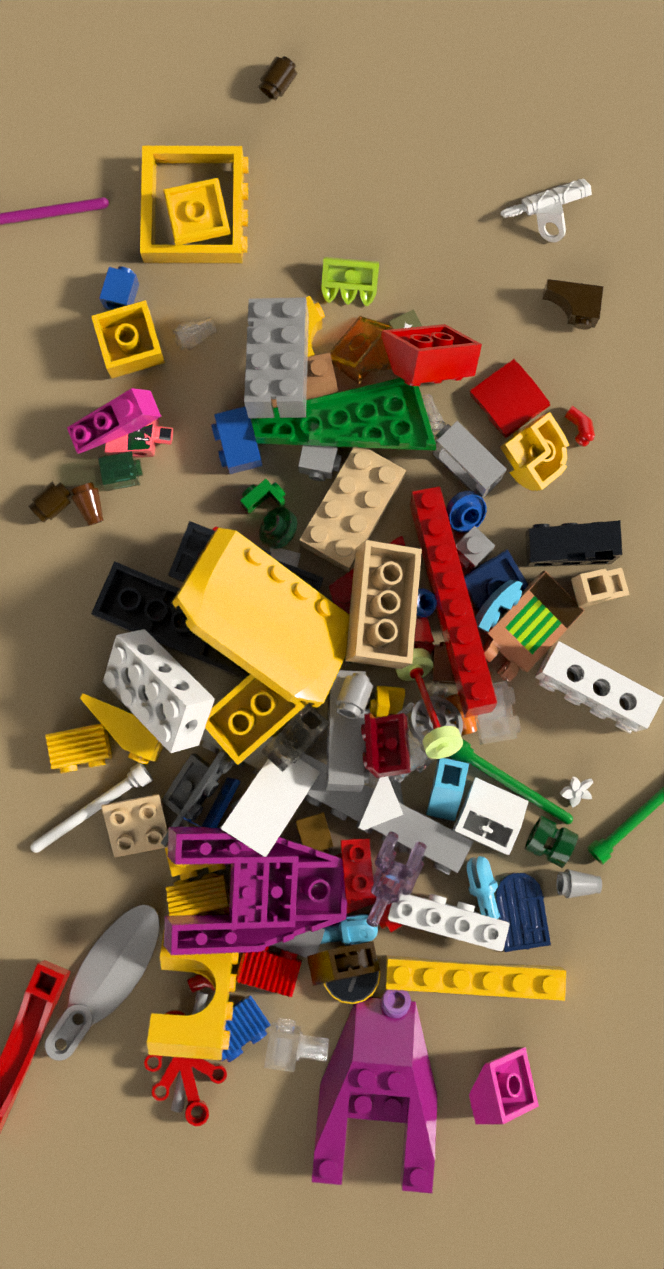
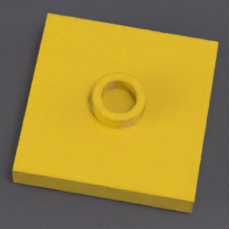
M218 178L163 189L176 246L231 234Z

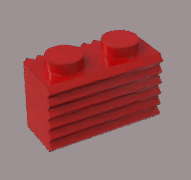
M269 946L260 952H243L236 982L288 997L293 996L302 960L297 959L298 954L281 949L280 954L268 951Z

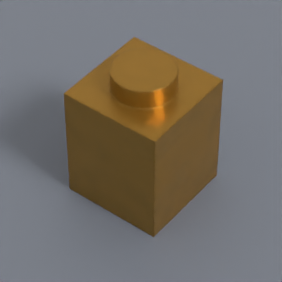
M320 813L297 820L296 824L302 844L330 854L328 848L334 847L325 814Z

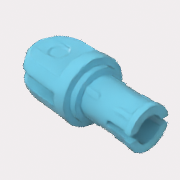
M478 856L477 859L472 857L467 863V875L470 883L469 892L477 897L481 915L497 919L500 917V913L498 912L494 892L498 888V884L493 878L490 863L485 857Z
M368 914L346 916V920L323 928L325 931L321 944L341 941L345 946L373 941L378 933V923L374 917Z

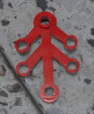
M170 1010L165 1013L166 1015L186 1016L180 1010ZM148 1053L144 1058L145 1068L150 1072L158 1071L162 1066L163 1056L149 1055ZM156 1057L159 1063L157 1066L151 1067L147 1063L148 1059ZM173 1057L160 1081L153 1084L152 1096L157 1101L167 1099L170 1092L169 1088L180 1071L188 1100L185 1108L186 1120L192 1126H201L209 1118V1109L207 1104L199 1098L192 1067L209 1076L211 1081L216 1084L226 1080V1068L222 1064H212L205 1059ZM215 1069H221L224 1072L221 1078L217 1079L212 1076ZM159 1086L166 1088V1093L162 1096L155 1093V1089ZM196 1106L202 1108V1113L199 1116H194L191 1113V1110Z

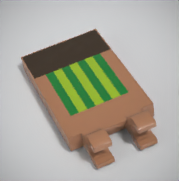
M542 571L522 592L519 602L512 606L511 610L506 609L499 617L496 625L493 628L490 627L489 632H485L490 638L482 646L485 658L488 662H491L500 652L508 661L496 673L503 680L510 682L515 678L519 669L527 673L585 610L582 607L579 608L577 602L546 571Z

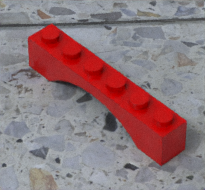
M47 960L39 962L34 970L14 1026L0 1056V1134L71 973L70 970Z

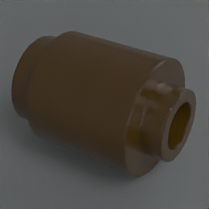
M286 56L282 58L275 57L260 78L261 83L258 87L261 92L272 100L282 97L297 76L295 63Z
M52 481L32 499L33 502L29 505V508L45 523L48 519L52 520L71 503L68 497L72 494L61 482L56 485Z

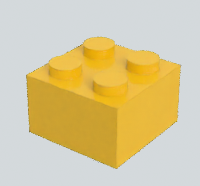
M146 300L91 316L106 369L111 379L165 363Z

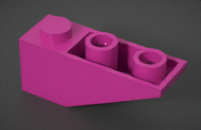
M131 388L67 427L76 452L80 454L137 431L160 418L161 415L151 391Z

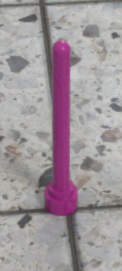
M102 197L0 213V225L105 209L109 206V201Z

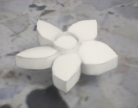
M572 777L571 786L564 787L560 794L569 800L573 808L579 804L581 798L592 799L590 792L586 789L592 785L593 780L587 779L580 783L578 778Z

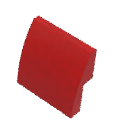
M512 359L470 390L471 398L488 414L489 421L505 438L550 406V402L515 359Z

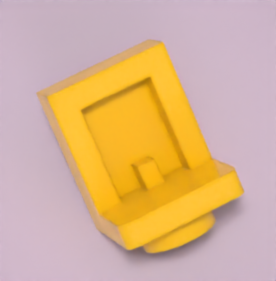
M377 686L375 699L370 700L369 703L370 713L375 718L388 716V714H401L405 689Z

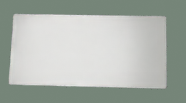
M277 745L221 829L266 857L319 776L320 771Z

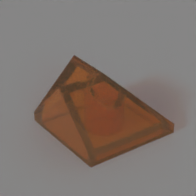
M359 316L329 352L332 364L357 384H360L370 371L392 369L381 338L382 330L394 328L391 325Z

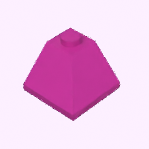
M526 1047L518 1048L484 1064L469 1093L475 1124H505L539 1106Z

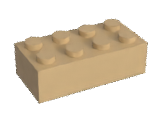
M354 447L299 540L300 546L347 573L351 571L355 562L356 547L371 537L403 482L406 470L368 448Z
M365 540L356 547L345 661L402 669L412 664L422 549Z

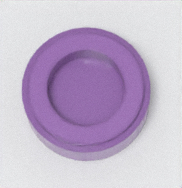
M389 989L384 991L381 998V1009L387 1016L391 1018L403 1017L410 1008L411 998L407 991Z

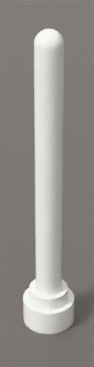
M140 762L130 768L131 771L127 773V778L32 842L31 850L35 853L40 852L101 810L102 805L111 803L134 786L136 788L140 785L144 787L153 781L146 767Z

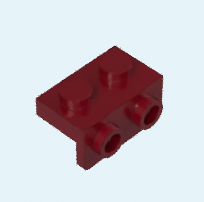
M365 713V723L361 725L362 737L366 741V751L363 752L364 767L376 778L411 773L406 715L401 713L375 718L371 713Z

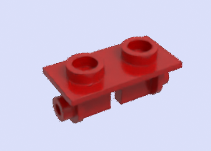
M340 840L346 900L361 901L363 899L375 898L370 840Z

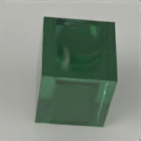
M132 451L98 458L102 483L107 491L140 485L139 476H143L141 460H136Z

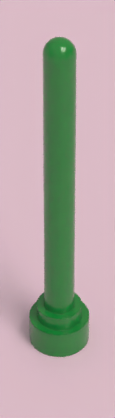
M462 739V747L456 753L449 756V758L455 761L468 762L562 823L569 825L573 822V816L475 754L474 749L470 747L471 744Z
M664 786L606 839L594 840L587 847L589 853L601 865L611 858L610 854L614 851L613 847L664 802Z

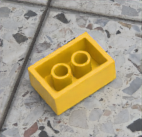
M250 674L211 708L205 728L234 762L239 765L304 708L308 702H289Z

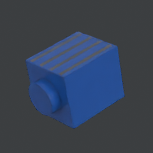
M119 266L117 269L108 268L99 297L104 308L114 310L134 303L139 287L136 274L131 269Z

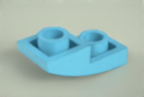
M509 580L493 592L475 616L477 628L489 632L490 627L493 628L498 622L500 616L499 607L511 610L512 606L519 602L522 595V590H520L521 582Z

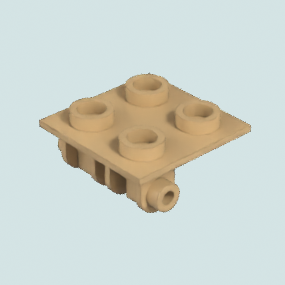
M159 794L101 806L114 858L166 848L161 844L168 829L163 812L162 796Z

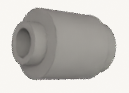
M353 673V675L345 677L336 701L338 705L336 711L347 718L358 719L359 715L364 713L373 689V685L369 682L367 676Z

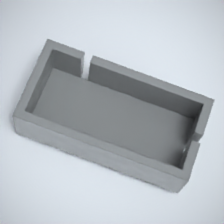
M306 298L249 299L244 395L248 418H274L275 412L271 399H277L280 418L306 417L309 328Z

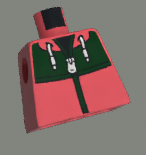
M158 418L137 431L107 442L105 453L109 459L153 457L156 443L172 444L173 428L158 426Z

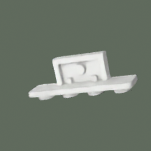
M398 891L394 893L388 916L390 921L497 951L503 950L509 929L508 922L481 915L474 911V905L459 901L457 906L446 904L447 898L430 894L428 899Z

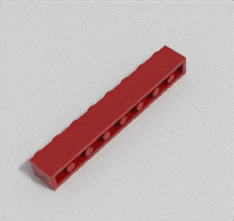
M438 486L412 491L409 505L420 548L422 549L432 593L436 596V610L464 718L493 712L497 705V699L441 488Z

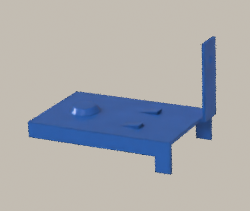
M227 777L202 826L195 824L190 819L181 818L198 827L218 828L217 826L241 781Z

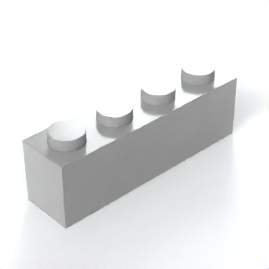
M339 670L328 693L326 791L361 792L364 783H369L370 771L364 767L363 763L366 741L362 737L361 725L365 723L364 714L370 713V709H365L358 719L347 718L336 711L338 706L336 701L345 677L353 675V673L365 675V671Z

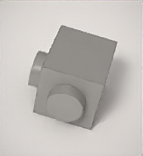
M303 445L298 466L299 473L307 474L310 479L316 481H325L326 478L332 479L333 472H339L342 455H337L338 447Z
M475 526L456 544L461 566L465 569L468 567L471 571L495 547Z

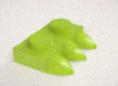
M324 257L321 285L323 297L330 303L334 300L340 289L344 302L349 305L355 299L359 290L363 304L369 306L377 293L379 262Z

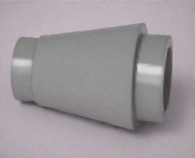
M566 869L557 875V892L559 895L565 896L566 899L595 893L599 894L602 890V880L600 876Z

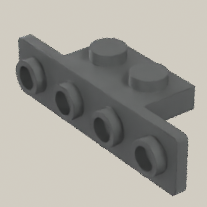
M224 749L220 750L211 765L196 753L189 756L162 798V802L178 814L171 827H188L190 822L181 817L194 821L200 816L204 808L202 806L203 802L207 797L214 794L219 786V783H217L218 779L234 763V760ZM169 831L161 841V844L165 847L168 846Z

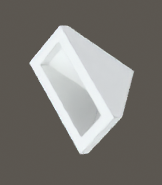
M388 776L379 778L358 828L366 830L403 815Z

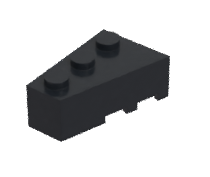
M621 520L584 524L563 523L561 526L551 527L550 524H535L525 534L527 567L607 565L614 563L622 556Z

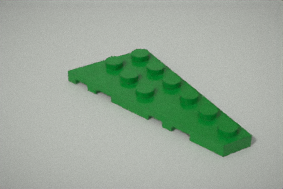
M402 378L306 400V417L280 418L278 407L274 408V418H251L256 441L260 444L437 451L419 386H411L404 383Z

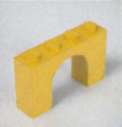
M163 931L160 951L161 970L200 974L212 983L215 995L211 1003L204 1010L193 1015L179 1016L151 1013L147 1038L149 1055L222 1060L223 1049H229L230 1031H226L225 1027L226 1020L232 1021L233 1002L228 1001L229 993L235 992L237 974H232L233 964L238 965L239 953L170 955L164 947Z

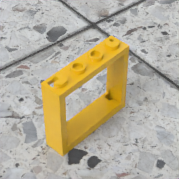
M142 146L140 254L143 263H243V253H247L248 237L243 236V227H248V210H243V200H248L249 196L248 183H244V174H249L248 157L243 156L242 146ZM156 163H234L233 245H155Z

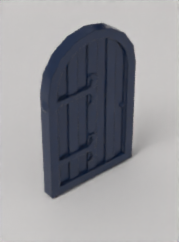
M525 873L507 875L500 881L496 890V904L500 913L499 920L509 923L504 952L550 946L544 896L539 883Z

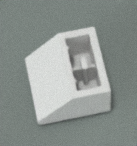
M475 777L452 830L509 855L521 829L528 801Z

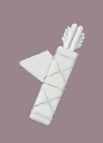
M578 179L577 181H572L571 183L521 199L522 204L510 206L502 210L501 215L503 218L517 216L522 214V212H526L529 216L536 214L541 236L549 242H558L564 237L566 232L562 205L591 195V185L585 179ZM546 223H554L559 229V234H549L545 228Z

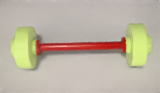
M416 648L413 649L412 664L402 669H395L400 679L405 681L416 680L434 728L422 741L426 755L433 759L445 758L456 753L462 747L463 740L456 727L440 726L422 678L432 670L433 661L427 650Z

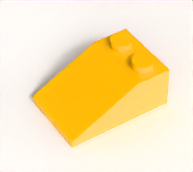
M82 693L80 699L121 748L130 752L128 758L147 765L149 761H158L164 746L135 715Z

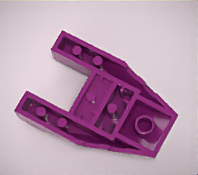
M169 827L168 858L175 865L231 863L229 914L165 916L164 947L170 955L260 952L270 945L281 941L284 943L305 932H314L346 920L347 900L345 898L342 858L278 837L267 856L264 857L220 828Z
M369 997L364 1002L353 1004L320 1082L312 1169L313 1183L342 1185L347 1119L354 1118L405 1123L400 1180L402 1191L432 1194L438 1094L415 1001H411L408 1012L400 1018H391L382 1011L381 998Z

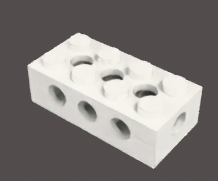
M145 629L116 635L103 683L170 753L198 746L215 698Z
M559 641L550 647L535 675V678L540 680L539 685L551 692H554L555 689L566 694L564 698L567 701L578 706L581 703L591 708L590 713L604 720L606 717L616 721L615 726L627 733L648 729L664 698ZM567 670L573 673L574 682L568 679ZM593 684L598 686L600 690L599 696L593 691ZM620 698L625 703V709H623L619 704Z

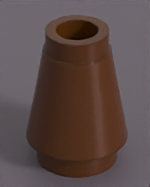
M93 482L73 488L72 493L74 496L71 498L87 522V525L91 526L104 521L99 490L95 488Z

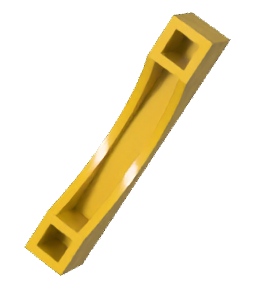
M387 955L385 987L389 990L565 1001L566 970L560 966L477 964Z

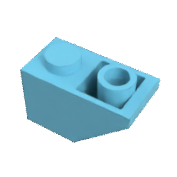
M446 758L437 760L426 815L455 821L464 791L469 763Z

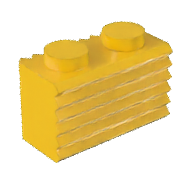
M102 724L45 735L51 769H60V774L78 771L77 765L88 763L89 768L106 765L105 760L112 758L108 731Z
M210 873L204 875L200 880L191 882L189 880H178L172 886L166 887L169 916L229 914L230 900L224 875Z

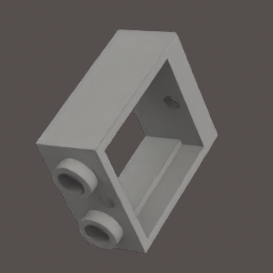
M458 421L452 426L449 424L445 425L438 432L435 441L437 451H434L433 455L469 491H474L484 498L500 483L507 469Z

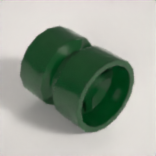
M540 816L529 834L525 850L539 857L545 854L547 861L563 868L572 855L579 834L565 827L557 829L555 822ZM548 837H551L553 839L551 840L550 844L547 845L546 841Z

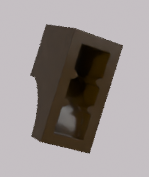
M547 279L542 299L558 305L568 318L567 324L574 325L577 329L587 330L591 327L595 328L600 319L603 286Z
M373 941L329 949L307 956L313 986L380 971Z

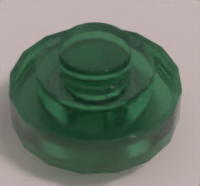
M278 507L270 511L260 525L259 535L263 544L273 549H280L286 546L294 538L298 522L295 514L284 507Z

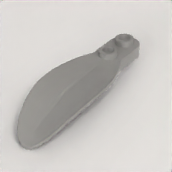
M140 905L124 913L94 944L74 979L67 1010L46 1039L45 1050L49 1057L58 1061L70 1057L90 1027L111 1014L134 989L149 964L159 935V915L154 907ZM76 1013H80L84 1017V1021L80 1025L76 1024L73 1020ZM58 1039L66 1041L67 1046L64 1050L57 1048L56 1042Z

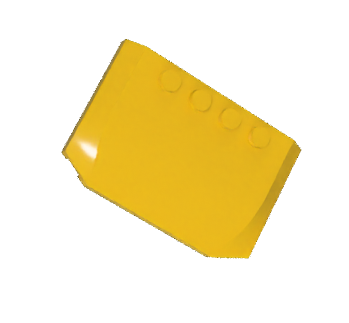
M218 528L211 536L172 601L175 608L179 605L188 618L185 623L190 631L287 701L294 703L300 701L313 703L312 707L318 708L324 703L345 659L350 615L236 530Z

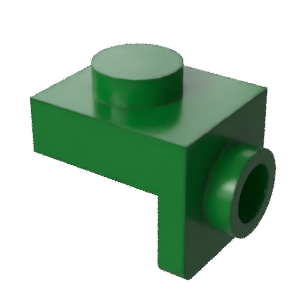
M265 479L257 486L255 484L249 486L242 493L243 498L240 502L242 507L250 514L270 496L282 508L285 505L283 497L286 494L276 482L271 484Z

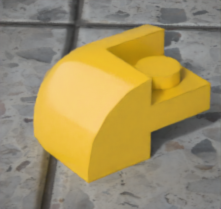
M550 412L522 427L513 434L512 438L500 446L514 468L509 473L520 485L531 491L544 489L567 468L565 465L567 460L566 447L569 444Z

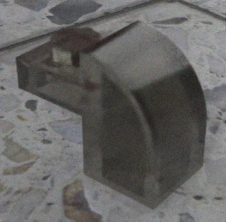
M307 704L291 718L284 730L272 739L261 752L283 772L292 763L295 764L313 746L330 723L310 704Z

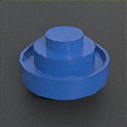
M474 491L459 492L452 497L446 507L450 526L456 531L463 533L469 532L474 526L476 528L479 527L487 513L484 499Z

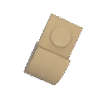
M605 568L579 574L571 579L579 608L593 606L601 602L630 595L622 568L609 571Z

